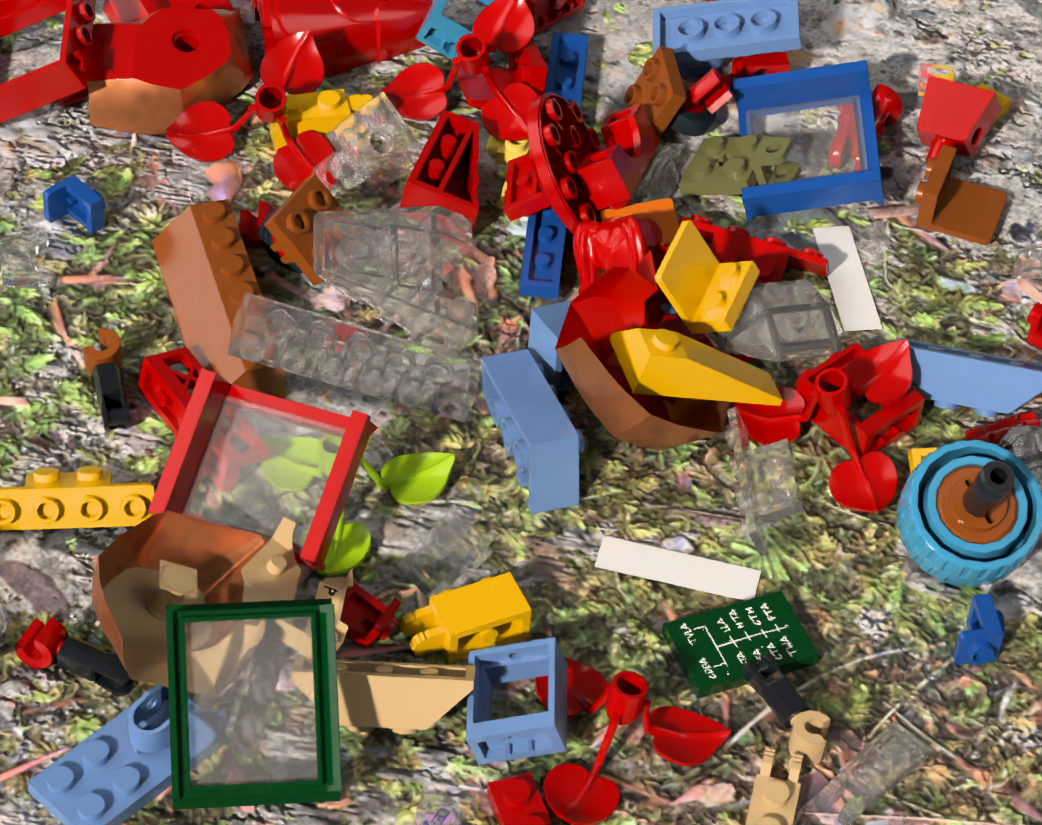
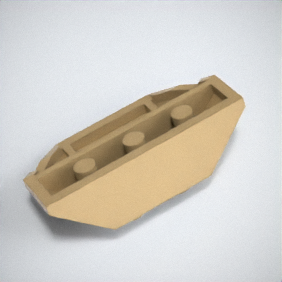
M296 657L291 670V681L314 703L312 658ZM336 659L339 726H346L348 730L353 732H367L373 728H391L394 733L406 735L414 734L418 730H427L474 689L476 666L472 665L457 666Z

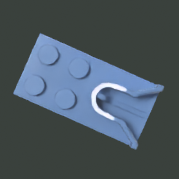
M718 0L653 8V55L660 45L673 49L680 76L684 78L706 74L713 67L717 69L724 62L725 58L801 49L799 0ZM696 62L699 64V67L691 68L689 64Z
M155 685L152 689L146 691L135 703L27 782L29 794L64 825H121L172 785L168 687ZM188 697L191 771L228 743V715L222 709H202Z

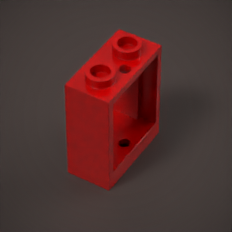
M855 342L842 351H835L825 362L817 367L806 369L796 381V391L803 397L806 407L810 400V391L816 390L815 378L822 370L838 368L844 371L852 359L866 350ZM910 387L902 398L887 404H880L884 408L861 423L846 411L859 458L870 452L881 451L918 427L925 398ZM817 402L810 420L849 452L839 416L826 413L820 408L819 402Z

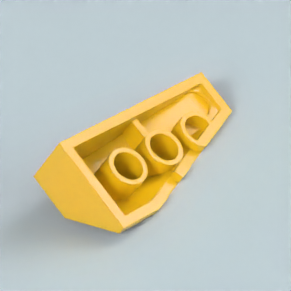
M636 328L614 332L609 338L633 394L780 406L783 401L770 373L678 332L666 329Z

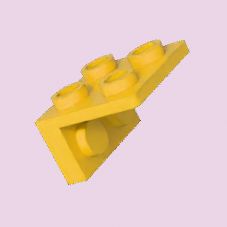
M687 220L682 221L655 275V281L691 334L732 331L760 271L754 261L719 263L693 222Z

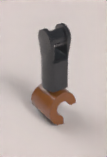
M98 328L101 351L91 346L82 348L85 369L93 376L104 431H110L109 426L125 424L126 428L131 427L130 413L121 376L123 361L120 338L112 329Z

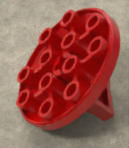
M552 92L534 98L529 106L527 120L529 153L508 161L506 175L507 190L504 196L503 212L510 221H514L551 207L561 222L574 235L576 227L581 221L599 222L598 214L601 210H595L576 170L584 156L597 152L601 148L600 139L593 128L587 129L583 122L582 112L575 101L568 102L563 97Z

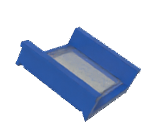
M867 60L733 79L740 137L752 134L755 136L772 135V137L790 138L793 148L789 151L786 161L798 162L802 170L795 181L758 185L756 183L755 186L741 188L747 222L753 221V217L866 201H874L885 206ZM788 174L781 175L778 178H783Z

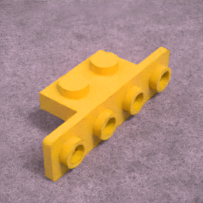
M98 466L80 467L77 469V472H59V469L53 467L38 468L33 473H26L24 486L0 487V531L136 526L152 516L148 513L155 494L154 484L151 482L112 483V471H102V468Z

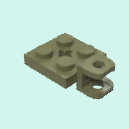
M752 134L742 137L723 138L713 136L704 138L678 185L683 196L742 194L741 188L752 187L756 183L758 185L795 181L802 170L798 162L786 161L789 151L793 148L792 141L788 137H772V135L755 136ZM788 174L783 178H778L781 175Z

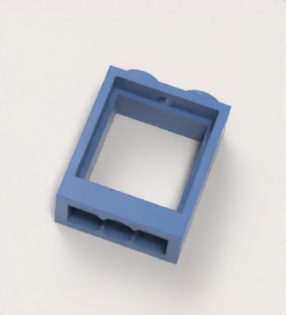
M556 638L533 639L529 642L491 646L486 649L469 651L468 665L476 666L474 689L467 695L466 740L478 764L482 765L566 752L567 662ZM548 676V711L491 720L493 684Z

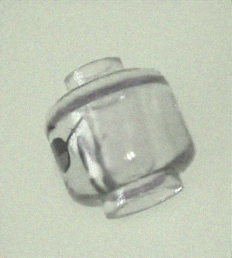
M1023 425L1011 428L1001 439L999 446L1007 449L1022 460L1034 474L1038 485H1041L1042 428Z

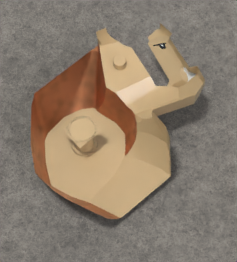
M165 511L150 516L118 536L98 556L92 578V604L104 633L116 651L129 677L132 680L168 687L166 605L294 600L301 570L295 560L292 545V534L296 523L283 517L273 537L268 538L179 513ZM352 569L347 577L325 578L324 581H320L315 599L332 598L335 615L336 651L342 645L348 630V626L340 621L346 590L353 586ZM309 618L307 626L301 630H298L289 619L185 624L187 691L218 698L222 691L238 678L264 634L305 657L312 658L311 618Z

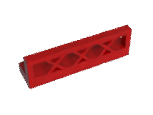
M187 347L144 357L137 387L175 436L178 433L191 398L188 389H194L200 371L204 369ZM182 363L189 373L187 375L171 370L168 366ZM228 407L224 417L229 420L231 427L221 425L204 471L221 493L236 489L242 467L269 460L272 451L240 411L232 407ZM231 440L247 444L252 449L239 453L231 444Z

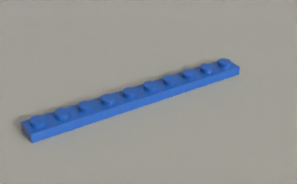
M553 32L545 94L548 92L556 93L568 102L575 101L579 108H581L589 35ZM551 207L528 216L519 284V295L558 299L566 226Z

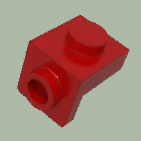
M353 582V586L346 590L340 621L348 626L346 635L365 649L377 637L384 641L399 622V619L394 614L402 602L394 597L385 606Z

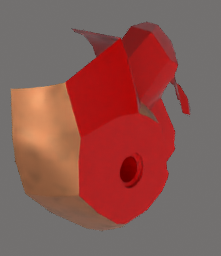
M105 0L103 12L111 23L93 24L92 31L93 44L90 50V69L88 70L87 77L90 125L136 134H166V128L190 105L201 101H213L224 106L242 91L253 77L240 8H233L229 0Z

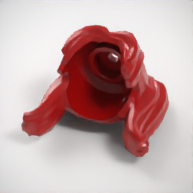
M633 215L617 216L600 223L597 221H581L573 235V253L580 277L578 293L581 294L602 275V270L606 271L612 265L625 267L637 273L636 266L647 255L648 248L651 250L663 240L662 229L658 222L652 218H641Z

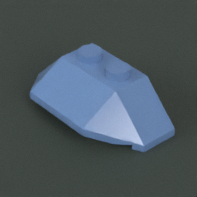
M896 337V341L905 339ZM908 340L913 380L926 399L934 400V405L939 408L956 410L958 405L974 408V413L978 415L997 417L998 413L1009 414L1042 392V364Z

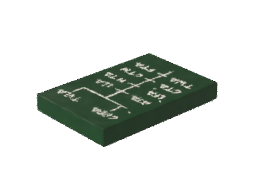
M781 590L663 623L662 635L697 699L747 685L748 683L742 673L743 663L749 661L755 663L761 660V655L766 652L771 653L775 657L784 674L816 665L819 656Z

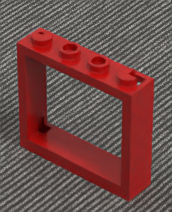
M0 0V38L65 11L60 59L0 84V123L86 88L88 70L90 69V50L93 44V22L96 18V0Z

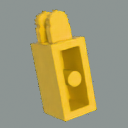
M344 89L286 95V111L284 116L293 140L301 132L312 130L322 135L329 142L333 150L351 148L352 134L368 133V131L372 132L373 129L375 130L377 117L372 112H375L377 100L368 94L346 96ZM277 122L269 123L275 153L279 148L288 145Z
M508 572L495 577H486L476 583L457 589H447L438 595L431 596L429 606L416 609L414 612L405 613L398 625L404 635L409 636L419 633L413 636L409 643L415 655L420 656L442 650L448 662L451 663L469 657V651L486 649L491 646H504L529 638L532 609L513 576Z

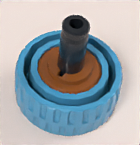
M981 440L954 441L951 444H944L938 447L934 452H930L908 477L897 503V528L900 532L902 544L908 551L909 556L923 571L935 579L958 587L987 586L994 584L999 579L1006 578L1027 559L1042 533V491L1034 474L1015 454L999 445Z

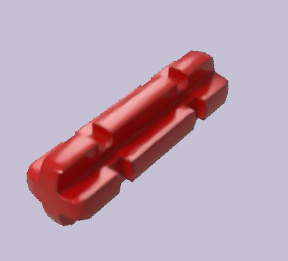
M1028 411L1018 414V419L1012 416L986 424L984 429L979 426L967 430L963 440H981L1000 446L1004 441H1006L1004 444L1013 442L1019 435L1025 438L1037 434L1041 422L1035 412Z

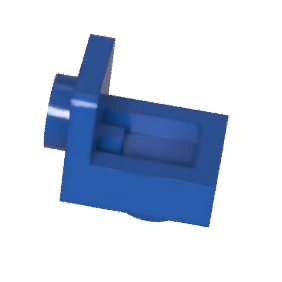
M74 174L52 185L43 192L44 217L50 223L69 214L92 234L105 227V202L103 197L97 190L89 188Z
M973 595L966 620L968 631H961L959 633L953 654L956 665H981L997 661L1004 637L1005 624L1003 614L1000 610L995 609L991 595Z

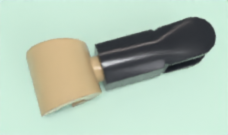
M766 652L762 654L761 660L755 663L750 661L743 663L742 673L747 683L764 699L786 729L792 727L788 741V749L791 756L793 757V752L804 754L803 765L813 766L821 763L826 745L824 737L827 735L831 719L824 713L810 710L789 682L771 653ZM767 676L772 680L769 683L764 679Z

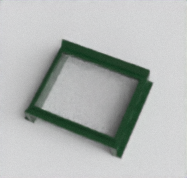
M332 598L166 605L173 810L340 801L342 777L335 615Z

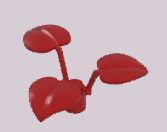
M494 0L477 16L472 28L473 34L464 35L456 44L458 57L452 59L453 66L446 83L444 75L438 67L430 63H416L402 70L390 84L380 90L381 98L394 112L411 120L426 121L439 116L443 109L447 108L448 101L444 92L452 88L460 67L468 74L478 75L482 73L493 94L496 96L488 100L482 107L481 121L485 130L492 137L503 141L528 140V110L532 100L538 97L537 93L528 85L520 82L511 83L501 92L488 68L490 64L489 53H494L496 49L506 54L516 53L524 49L533 39L535 33L534 19L525 0Z
M309 30L285 38L265 55L260 68L261 80L264 85L256 92L255 104L249 105L248 110L234 125L230 126V114L222 105L213 101H201L186 108L165 130L171 144L185 156L200 162H216L226 158L234 150V140L231 133L237 132L253 114H256L263 122H277L284 140L288 144L279 148L273 159V170L280 183L291 190H296L306 178L316 174L330 191L336 180V159L329 142L322 135L312 130L301 132L293 140L284 116L286 111L285 92L290 95L316 92L323 82V61Z
M907 339L867 350L852 359L844 371L838 368L822 370L815 378L816 390L810 391V400L807 407L803 397L795 389L779 386L777 389L783 399L780 406L734 402L731 404L733 415L740 428L751 439L765 446L779 447L790 444L799 438L801 433L800 422L809 421L817 402H819V406L823 411L839 416L852 461L838 464L832 470L829 477V489L832 497L840 505L851 510L867 513L880 512L889 506L896 495L898 487L896 467L888 456L878 451L867 453L859 458L846 410L852 402L851 394L855 398H860L864 394L874 404H887L902 398L908 392L913 380L909 342Z
M564 656L567 662V718L577 717L583 710L589 714H594L605 703V711L610 719V723L591 771L589 772L582 766L571 763L555 766L545 777L543 783L544 798L558 818H562L565 822L573 825H595L608 819L617 808L620 797L619 788L613 781L599 777L598 774L618 725L630 724L639 717L640 713L644 732L648 735H654L652 746L655 752L665 760L680 766H696L707 761L729 738L731 729L708 717L679 707L662 706L653 709L649 714L651 701L645 699L648 692V683L641 675L632 671H622L614 676L612 683L607 684L605 678L595 669ZM548 676L536 677V694L541 704L548 710Z

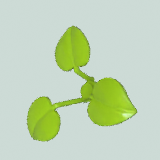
M328 434L321 440L312 437L277 438L263 435L262 439L272 450L270 459L262 462L264 473L268 481L277 489L288 492L305 490L313 483L315 477L323 478L325 474L329 477L342 438ZM443 452L400 455L390 459L381 467V477L364 458V454L360 466L380 489L387 490L391 488L392 498L398 503L420 505L434 500L442 493L456 460L455 454ZM343 509L324 561L326 565L324 571L311 569L320 575L335 576L347 573L359 566L366 559L371 549V536L367 526L362 523L345 524V511ZM309 529L301 536L299 545L304 546Z

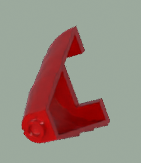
M251 0L255 21L260 20L264 37V57L280 41L296 33L309 30L323 61L324 77L332 74L337 75L374 61L382 62L427 46L415 39L433 3L432 0Z

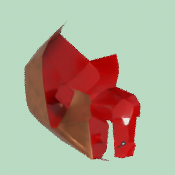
M660 243L652 248L636 266L637 273L625 267L612 265L570 302L555 347L556 353L579 394L612 436L634 445L654 450L684 445L722 433L729 402L633 394L609 340L612 333L636 328L666 329L678 332L746 363L756 359L755 349L741 355L728 352L715 336L709 333L691 334L680 316L667 315L660 305L671 303L655 281V275L668 248Z

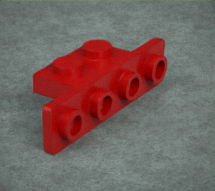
M691 215V218L680 216L679 225H681L682 221L691 220L703 239L711 243L709 248L719 263L754 261L760 273L753 289L777 296L787 266L823 277L828 275L829 261L823 258L824 255L817 250L802 248L801 251L786 247L787 244L784 241L774 237H765L764 240L749 236L750 233L740 227L728 226L727 229L714 226L710 219L703 216Z

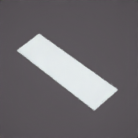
M850 226L812 228L819 252L824 255L823 258L829 261L827 277L844 331L883 329Z
M605 535L603 536L594 566L743 601L755 598L761 574L760 570Z

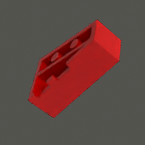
M443 109L406 181L398 214L470 241L479 212V201H477V188L479 185V175L477 174V162L479 159L478 122Z

